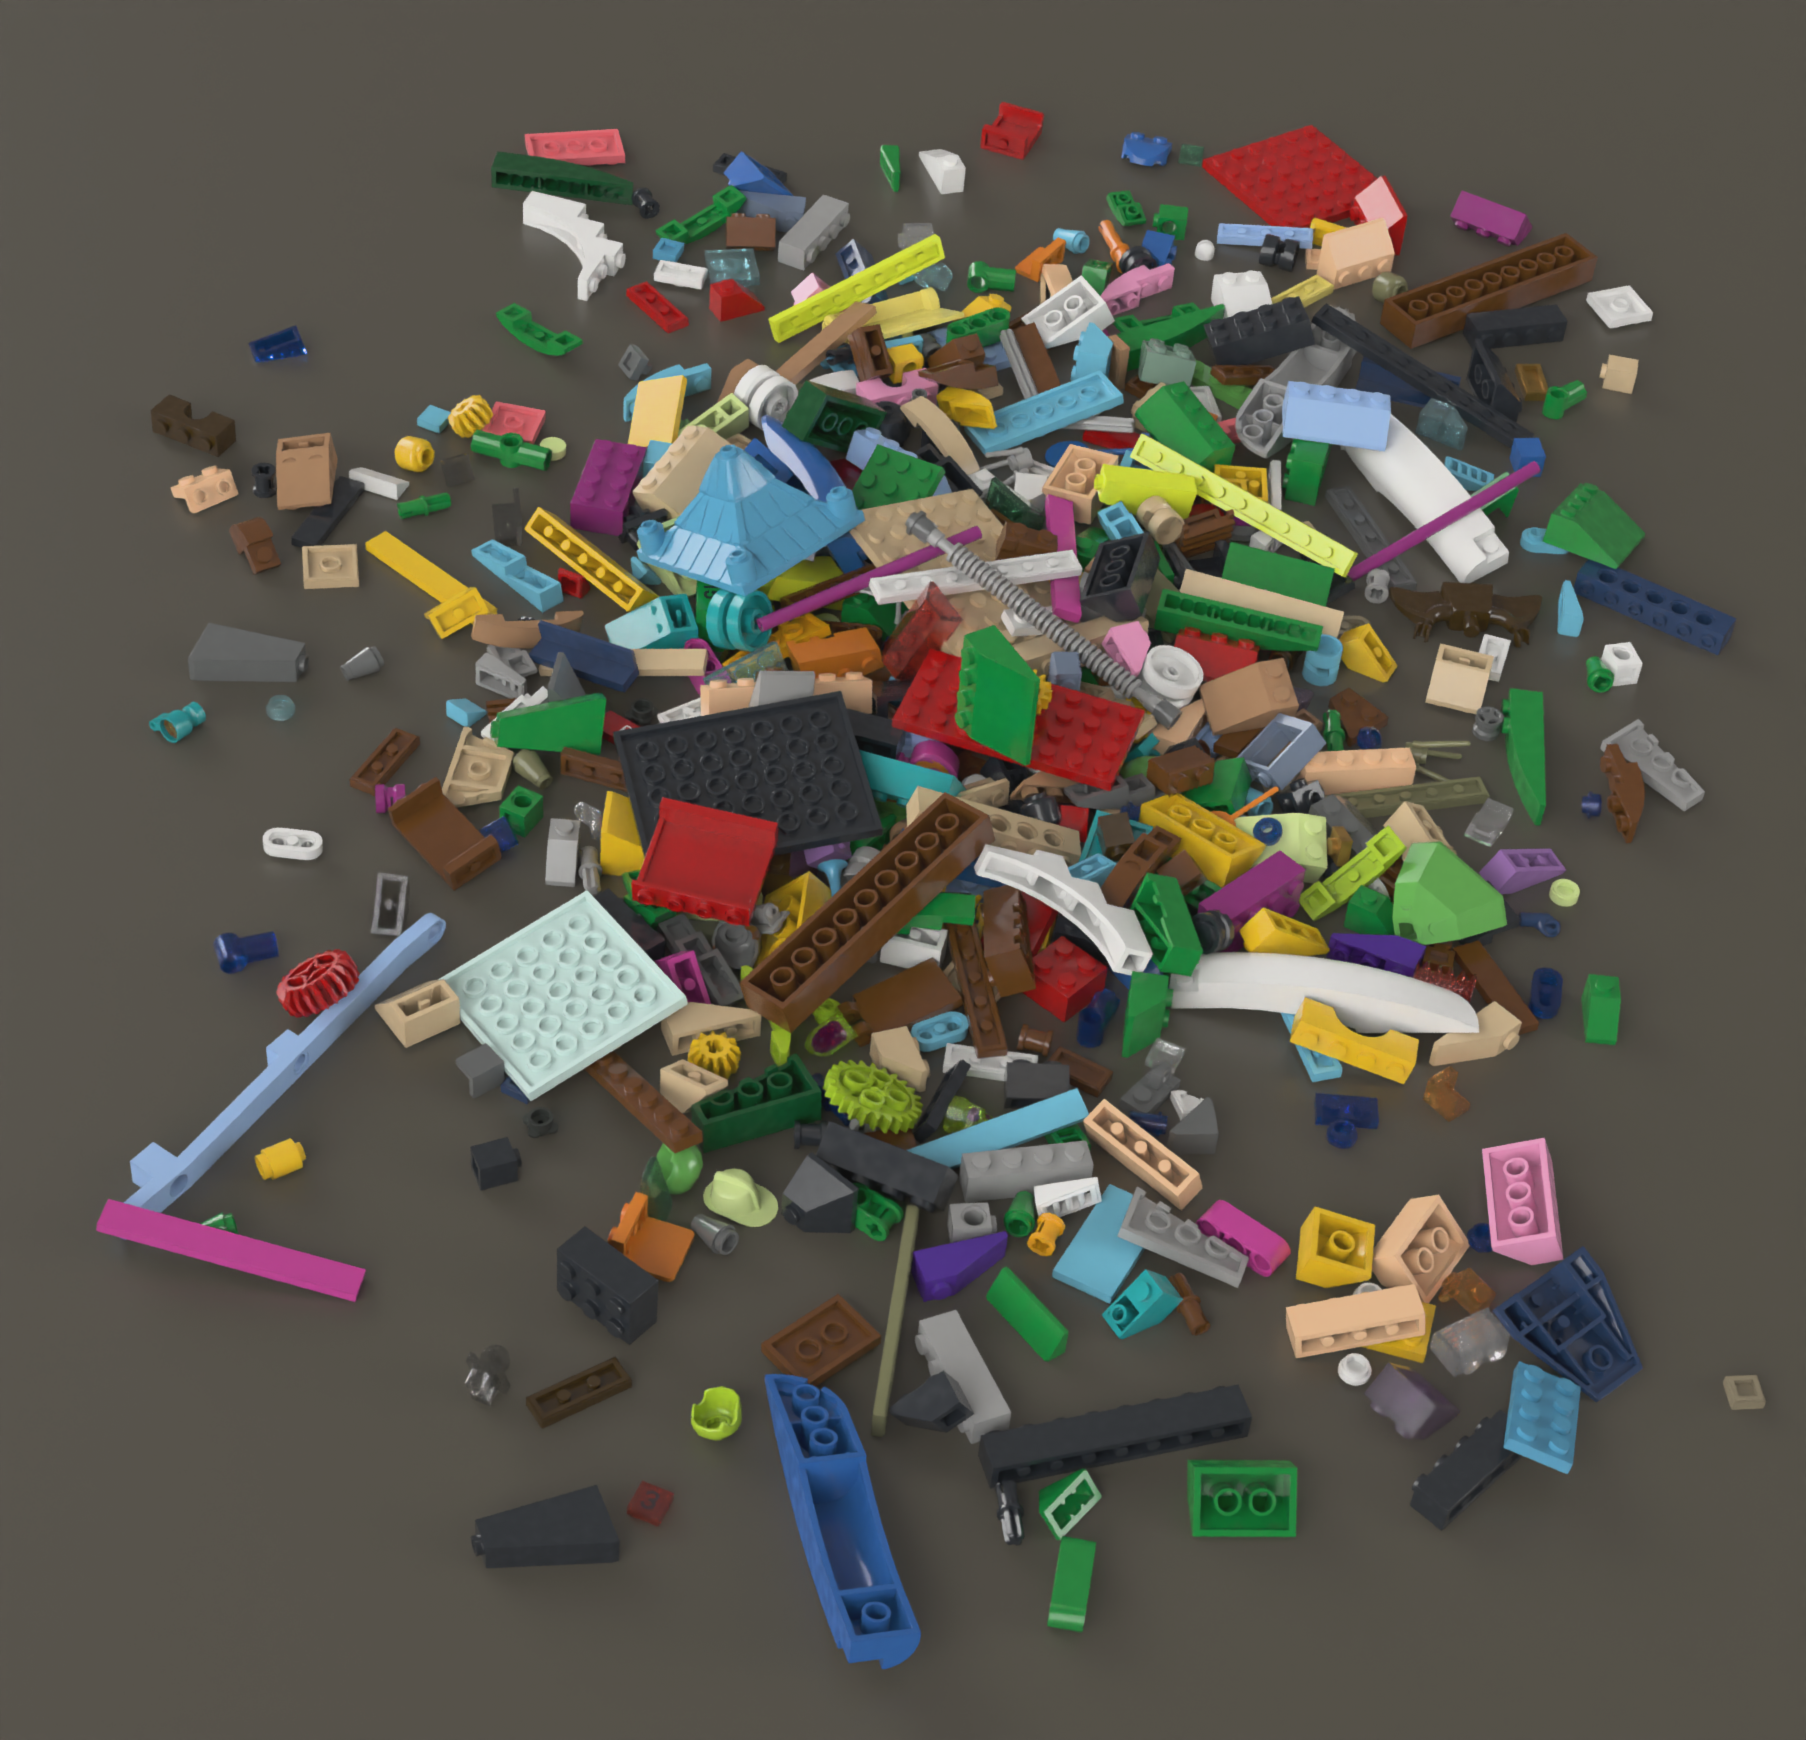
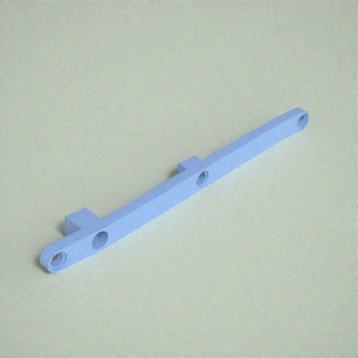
M433 913L425 914L396 938L359 975L358 983L352 991L347 993V997L340 999L338 1004H333L329 1009H325L299 1036L287 1029L266 1047L268 1067L178 1157L154 1142L130 1161L132 1181L141 1188L124 1203L161 1213L187 1191L411 964L441 939L446 929V922Z

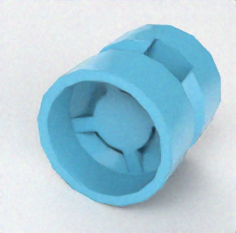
M1321 634L1318 651H1306L1302 675L1307 682L1316 686H1328L1336 681L1343 651V645L1337 638Z

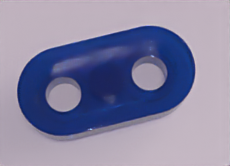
M1539 968L1533 974L1530 987L1529 1009L1539 1018L1551 1019L1559 1012L1563 978L1559 972L1551 968Z

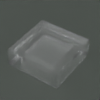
M1157 1038L1146 1057L1145 1065L1153 1068L1163 1061L1172 1067L1171 1074L1174 1075L1184 1057L1186 1048Z

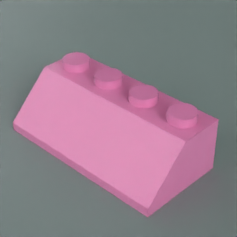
M1545 1138L1482 1149L1492 1250L1530 1265L1564 1260L1553 1164Z

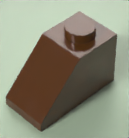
M976 333L951 340L928 357L926 362L929 368L958 359L971 361L976 365L984 362L985 352Z

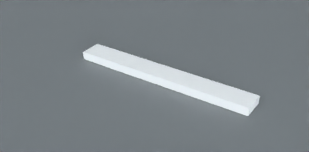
M1073 550L985 562V564L988 563L991 568H994L996 572L1005 576L1007 581L1010 580L1013 585L1081 576L1083 569ZM957 566L870 578L869 587L878 605L985 589L979 583L974 582V579H970L968 575H965L963 570L957 569Z

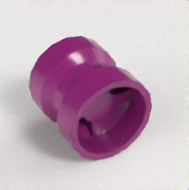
M384 784L375 785L376 813H386L388 808L398 799L404 798L406 796L405 784H396L394 787H387Z

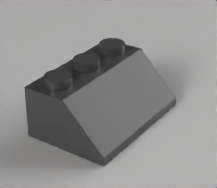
M1331 794L1311 805L1308 813L1310 815L1326 817L1327 839L1331 837L1333 826H1344L1353 840L1349 861L1368 847L1365 843L1379 833L1349 800L1335 794Z

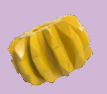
M472 395L451 410L448 420L456 434L461 438H469L476 430L484 429L485 425L490 423L493 413L485 399L480 395Z
M712 1030L710 1035L707 1036L700 1033L698 1039L692 1040L687 1060L728 1080L729 1076L735 1074L739 1068L741 1051H739L735 1038H728L726 1032L716 1035Z

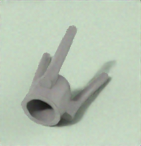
M1021 446L1010 450L985 453L987 458L1008 456V459L980 467V470L986 468L989 471L1009 465L1012 471L1017 470L1018 473L1030 474L1029 468H1032L1034 463L1027 447L1022 448ZM1016 474L986 493L984 497L988 499L996 494L998 488L1001 489V487H1007L1013 483Z

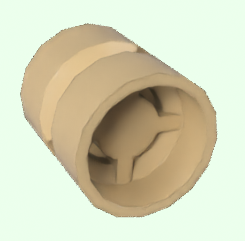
M1152 496L1146 499L1139 506L1136 513L1137 521L1162 545L1170 544L1178 539L1181 535L1182 526L1185 525L1182 517L1160 496Z

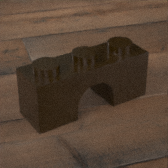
M169 394L150 410L153 432L213 456L219 457L236 442L234 419L213 411L205 418L192 419L191 403Z

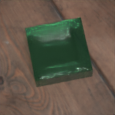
M1182 144L1178 163L1201 167L1204 147Z

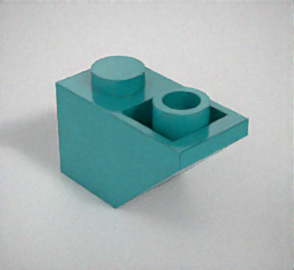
M1145 1269L1104 1311L1102 1316L1118 1338L1125 1339L1161 1323L1179 1305L1183 1298L1166 1276Z

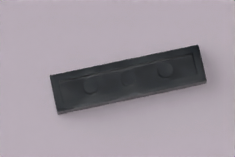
M339 476L334 483L331 504L315 507L291 537V544L300 548L303 546H321L363 493L364 483Z

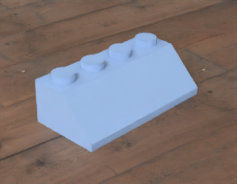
M1288 381L1282 404L1283 437L1385 451L1391 414L1390 395L1379 392L1358 391L1356 389L1336 388L1329 385L1308 384L1301 381Z
M871 427L866 428V430L854 431L846 456V460L864 470L877 444L918 458L915 453L905 451L899 447L898 442L885 438L879 430ZM943 476L933 496L952 493L945 476Z

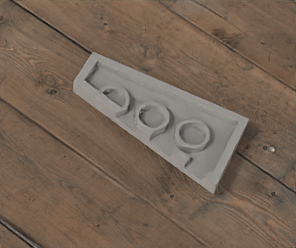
M1639 719L1602 741L1600 749L1605 752L1607 744H1618L1626 763H1638L1643 781L1683 811H1686L1703 799L1705 791L1685 769H1679L1674 764L1675 758L1669 752H1663L1658 746L1659 741L1653 734L1648 735L1644 731V724Z
M1137 1186L1117 1237L1238 1288L1249 1258L1214 1235L1208 1238L1200 1232L1197 1224L1189 1219L1185 1222L1170 1213L1171 1208L1161 1201L1158 1204L1152 1202L1145 1197L1147 1192Z

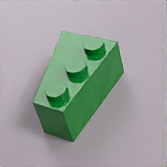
M1147 873L1130 910H1134L1152 950L1151 960L1161 972L1191 977L1196 965L1200 961L1203 949L1177 878Z

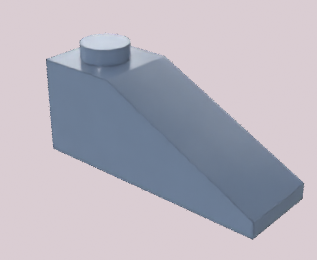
M740 191L746 196V201L736 212L744 213L746 217H756V214H769L770 218H776L777 231L788 232L805 214L806 197Z

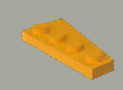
M807 613L795 618L791 622L787 621L778 625L779 630L771 634L767 644L760 651H740L722 663V667L726 674L735 681L739 678L749 677L755 674L756 671H761L767 666H774L776 662L789 657L786 646L787 641L794 640L795 644L808 642L810 637L814 636L823 639L831 635L830 627L816 616Z

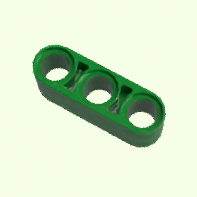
M996 307L950 323L947 326L946 344L953 339L976 333L982 347L1000 342V332L1009 329V311Z
M1067 1536L1061 1537L1048 1616V1627L1083 1632L1096 1542Z

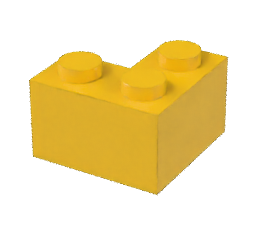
M1214 465L1213 473L1268 503L1266 468Z

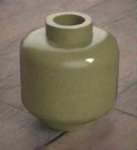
M1382 272L1377 276L1372 285L1373 297L1381 303H1384V300L1408 291L1405 278L1391 272Z

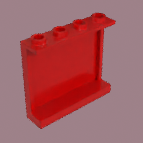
M662 797L659 805V820L637 880H632L631 882L632 900L644 905L665 907L674 912L682 911L696 914L705 919L713 918L726 921L731 925L749 927L778 842V823Z

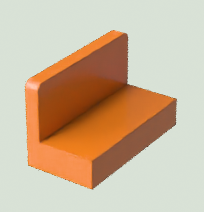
M1058 237L1046 248L1038 247L1015 266L1016 273L1039 282L1043 264H1060L1064 261L1066 241Z

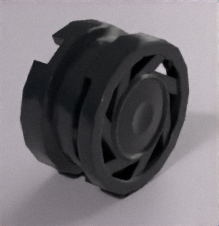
M1142 246L1128 249L1119 260V268L1123 274L1142 265H1145L1149 270L1157 268L1156 260Z
M1213 909L1191 917L1203 949L1202 954L1208 955L1222 951L1232 944L1234 926L1227 914H1222L1220 910Z

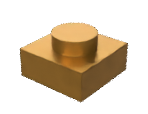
M1333 826L1331 837L1327 839V854L1331 856L1336 866H1344L1349 862L1353 840L1344 826Z

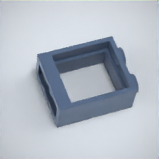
M1278 713L1237 758L1244 757L1252 782L1261 783L1266 788L1277 786L1279 790H1283L1322 749L1326 742L1313 723ZM1289 742H1291V743L1288 745V747L1270 764V766L1267 767V765L1273 760V758H1274Z

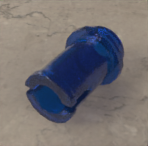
M1130 1110V1119L1146 1132L1156 1133V1137H1159L1160 1134L1166 1135L1168 1116L1162 1115V1112H1159L1157 1115Z

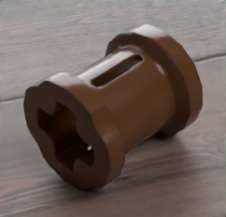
M1023 1024L1017 1050L1023 1051L1028 1049L1042 1053L1043 1057H1048L1054 1031L1043 1032L1029 1028L1028 1024Z

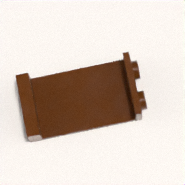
M437 777L422 783L416 790L404 798L398 799L388 808L393 826L454 891L502 859L498 841L492 835L485 838L443 794Z

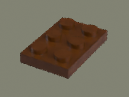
M837 1294L762 1342L761 1352L783 1374L808 1379V1384L816 1387L881 1344V1335Z

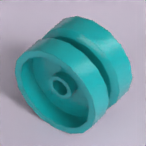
M724 589L716 592L708 605L706 614V629L713 645L727 650L760 651L767 644L772 632V628L761 632L757 625L758 618L773 612L771 601L767 595L758 590L747 596Z

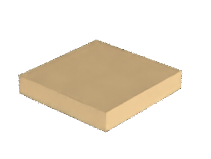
M357 544L302 547L304 589L359 587Z

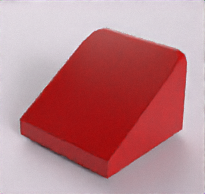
M563 568L558 569V582L561 583L562 592L583 599L590 591V585L585 577Z

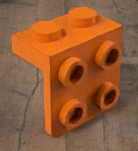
M636 1192L630 1204H624L620 1215V1224L618 1227L611 1229L607 1243L654 1278L665 1282H672L694 1241V1232L684 1227L648 1217V1195Z

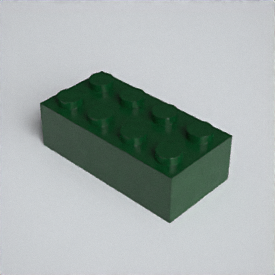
M805 380L791 409L786 414L782 427L801 441L848 453L854 431L866 430L868 427L878 430L887 412L865 397Z

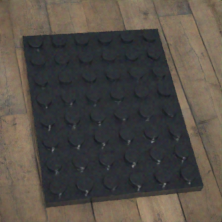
M841 691L613 732L644 859L659 820V805L662 797L778 823V842L773 856L882 836L883 834L882 824Z

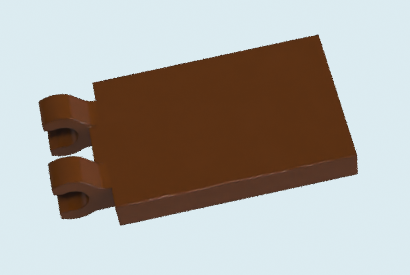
M932 957L852 995L853 1002L846 1001L837 1007L842 1014L839 1019L844 1026H850L861 1018L864 1020V1022H859L852 1026V1030L856 1034L853 1039L859 1047H863L871 1042L872 1033L907 1026L908 1030L911 1031L914 1024L963 1006V1001L958 991Z

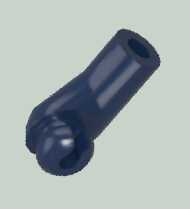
M1519 913L1520 927H1534L1546 937H1555L1560 933L1561 925L1559 921L1548 913Z

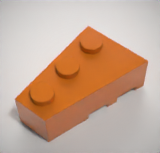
M866 627L834 633V637L819 639L818 636L810 637L808 642L795 644L794 640L786 642L793 671H814L815 679L819 678V674L823 673L836 674V677H846L847 672H862V676L884 667L880 649Z

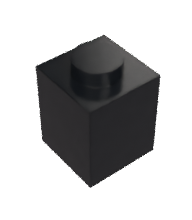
M508 1137L470 1146L471 1169L480 1191L518 1181V1167H522L521 1156L517 1148H512Z

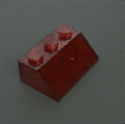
M933 581L928 583L885 642L881 661L895 679H914L929 650L940 651L944 642L948 641L963 620Z

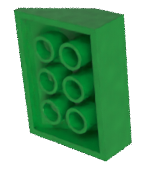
M1580 483L1551 514L1542 542L1617 569L1643 540L1645 532L1605 492L1598 490V487L1593 484Z
M995 625L964 635L963 649L961 650L962 662L961 670L959 671L960 683L959 691L957 692L956 723L959 728L964 729L971 739L1024 766L1029 765L1040 679Z

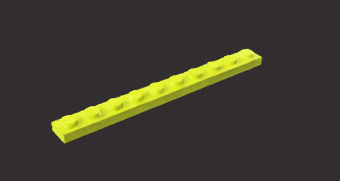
M1141 433L1130 455L1131 458L1155 471L1194 475L1198 496L1225 511L1233 509L1234 516L1317 563L1335 568L1334 572L1343 577L1347 576L1358 555L1357 552Z

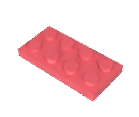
M618 129L525 134V145L530 156L561 160L582 166L625 163V153Z

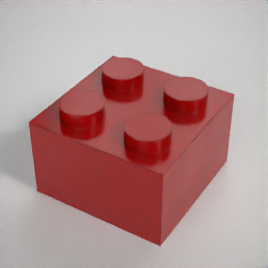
M1061 936L1033 957L1036 989L1022 993L1065 1023L1104 992L1108 967L1064 936Z

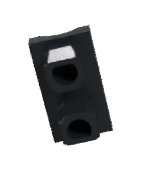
M639 505L631 506L629 508V515L624 517L623 533L618 537L621 543L629 542L635 551L639 550L637 546L639 540L638 528L647 520H655L660 523L666 522L668 517L666 509L663 508L651 513L649 509L642 510Z

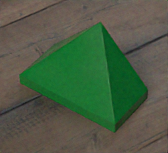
M1080 1469L1039 1490V1513L1055 1539L1061 1540V1537L1065 1536L1100 1500L1102 1495L1087 1470Z

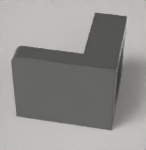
M487 1043L456 1059L457 1067L469 1078L470 1095L474 1099L498 1087L505 1081L504 1061Z

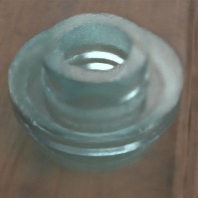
M276 695L269 700L266 712L271 719L284 721L295 714V705L288 696Z

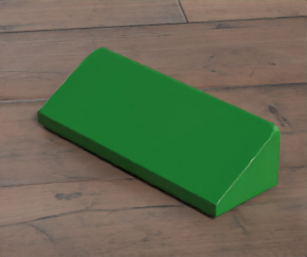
M1009 1267L1002 1268L987 1292L986 1299L1045 1362H1049L1063 1354L1066 1350L1069 1331Z

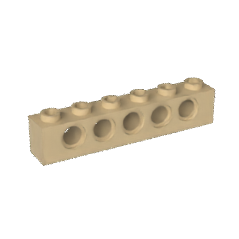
M917 786L906 805L907 827L943 793ZM956 797L990 816L995 841L991 844L992 846L1034 855L1036 850L1061 855L1067 867L1076 864L1080 859L1079 831Z

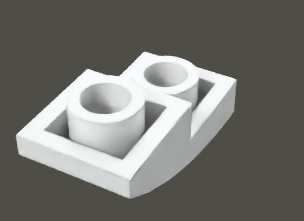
M854 370L838 371L809 380L855 395L856 383L859 382Z

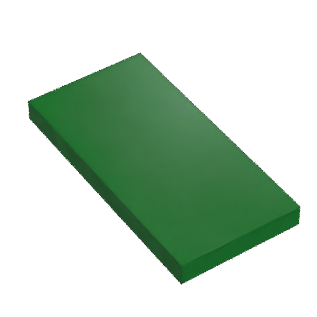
M1230 542L1221 578L1326 607L1335 568Z

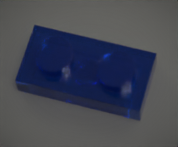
M1315 1094V1125L1377 1129L1379 1124L1377 1098Z

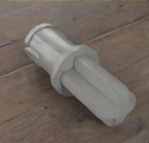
M585 846L582 848V851H579L581 862L579 876L583 879L585 891L587 890L591 895H598L601 891L600 877L602 875V867L598 863V851L593 846Z

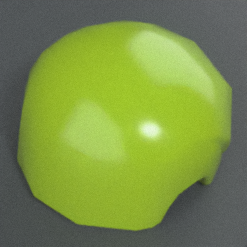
M724 1386L705 1390L701 1403L692 1405L691 1424L693 1429L699 1436L714 1441H720L735 1433L742 1422V1404L739 1395L733 1389Z

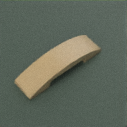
M920 396L900 407L914 427L919 425L922 427L945 458L950 455L967 475L980 471L978 463L962 434L946 414L934 403Z

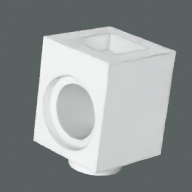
M1626 642L1605 645L1601 660L1614 675L1612 686L1637 684L1643 663L1632 644Z

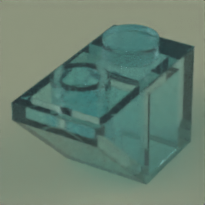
M1431 398L1419 414L1415 433L1462 451L1468 427L1455 406Z

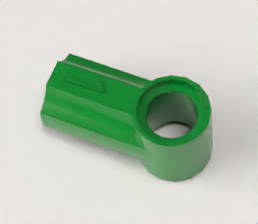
M975 261L968 269L967 286L975 293H982L987 289L1014 292L1016 270L989 267L985 262Z
M1576 380L1562 387H1549L1542 407V414L1549 419H1561L1566 409L1586 398L1587 391L1585 390L1584 383Z

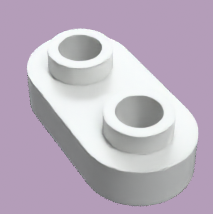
M272 828L263 835V848L270 856L312 860L319 857L323 851L322 837L314 831Z

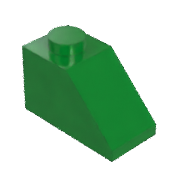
M1360 885L1348 903L1343 927L1359 934L1395 935L1392 919L1393 903L1388 896Z
M1589 974L1581 997L1585 1042L1616 1045L1621 1003L1619 977Z

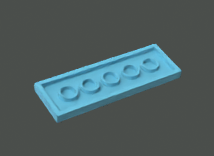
M1099 370L994 411L997 423L995 429L964 426L966 434L985 455L987 452L1001 451L1019 446L1034 438L1042 437L1049 432L1090 418L1105 410H1110L1124 403L1123 394Z

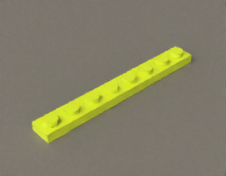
M933 234L769 318L774 340L781 343L822 322L825 316L837 314L850 307L855 301L861 302L945 258L940 237Z

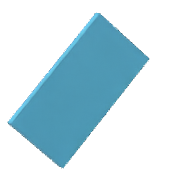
M1111 1184L1108 1185L1101 1196L1102 1202L1095 1205L1053 1269V1278L1111 1304L1145 1250L1141 1246L1117 1237L1133 1194Z

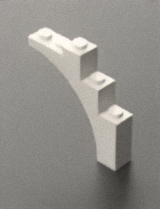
M531 191L524 201L523 224L541 229L557 237L567 244L580 260L583 269L578 277V299L587 301L591 294L597 291L601 279H605L606 275L614 277L619 268H623L626 255L623 254V243L607 239V234H604V223L589 220V216L586 214V204Z
M988 844L983 848L974 866L976 875L1019 889L1061 913L1095 943L1106 957L1113 972L1132 976V971H1144L1153 953L1134 910L1107 904L1098 883L1071 877L1066 862L1061 855L1036 850L1034 855Z

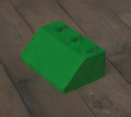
M1188 1460L1187 1498L1192 1536L1296 1537L1297 1467L1290 1460Z

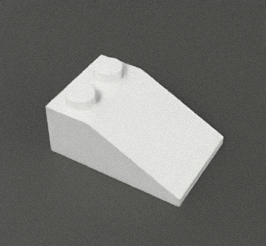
M1251 270L1244 273L1226 272L1214 275L1211 301L1214 306L1222 303L1225 305L1223 319L1234 316L1238 312H1248L1258 309L1261 305L1272 304L1268 284L1261 271Z
M1082 275L1021 318L1025 325L1035 322L1046 349L1079 340L1081 332H1086L1089 322L1095 323L1102 331L1115 321L1106 302Z

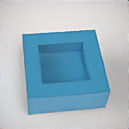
M661 238L653 249V259L677 263L684 252V243Z

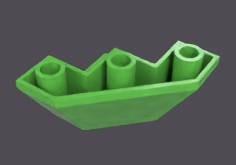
M1441 841L1411 844L1395 882L1392 919L1396 936H1401L1422 945L1460 940L1507 925L1503 895Z

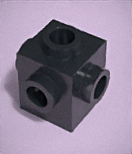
M1305 778L1291 782L1289 784L1290 789L1276 795L1283 814H1308L1311 805L1325 798L1324 790L1320 786L1319 781L1306 782Z

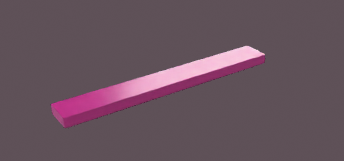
M1048 494L1045 500L1046 527L1053 535L1058 536L1057 552L1073 550L1077 557L1073 502ZM1079 576L1050 580L1052 615L1078 623L1082 616L1081 603L1079 601Z
M111 1199L107 1200L97 1222L96 1231L353 1302H356L366 1269Z

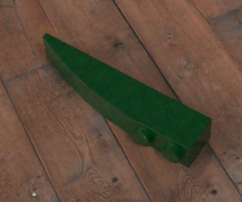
M497 151L491 166V182L494 188L524 192L535 191L547 195L633 205L631 200L634 191L633 182L590 167L545 157Z

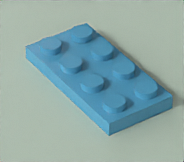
M1519 1361L1513 1372L1503 1448L1568 1474L1574 1459L1581 1387L1567 1378H1559L1544 1372L1535 1365H1528Z

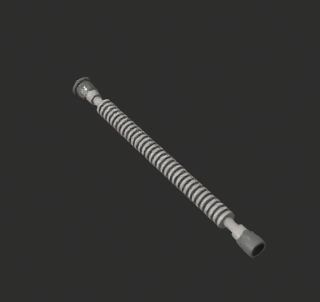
M924 511L919 513L913 512L908 517L905 523L908 535H914L926 544L928 542L934 548L938 546L948 554L946 557L948 562H952V565L957 566V569L960 571L963 570L965 575H968L970 579H974V582L979 583L982 588L985 587V590L990 592L991 595L996 596L999 601L1002 600L1001 602L1004 605L1007 604L1008 608H1013L1015 613H1018L1021 618L1024 617V620L1035 626L1037 630H1041V633L1046 634V637L1052 638L1054 643L1058 642V646L1063 647V650L1079 653L1080 663L1086 664L1088 669H1091L1093 673H1097V676L1100 678L1103 677L1105 682L1109 681L1108 684L1110 686L1114 685V689L1120 690L1122 695L1126 694L1125 697L1127 699L1134 696L1144 704L1143 707L1152 713L1151 715H1154L1155 720L1169 730L1178 721L1182 714L1181 710L1165 698L1161 700L1155 694L1150 695L1140 687L1142 685L1140 679H1137L1135 675H1131V672L1128 670L1125 671L1123 666H1120L1118 662H1114V659L1111 657L1108 658L1106 653L1097 649L1094 644L1091 645L1089 640L1085 641V637H1080V634L1074 632L1072 627L1069 628L1068 624H1063L1061 619H1058L1056 615H1052L1051 611L1041 606L1039 602H1035V599L1032 597L1029 598L1030 595L1024 594L1022 589L1013 585L1010 580L1007 581L1005 576L996 572L988 563L985 564L984 560L974 555L968 548L963 547V544L958 542L953 545L945 539V534L937 529L938 525L926 517Z

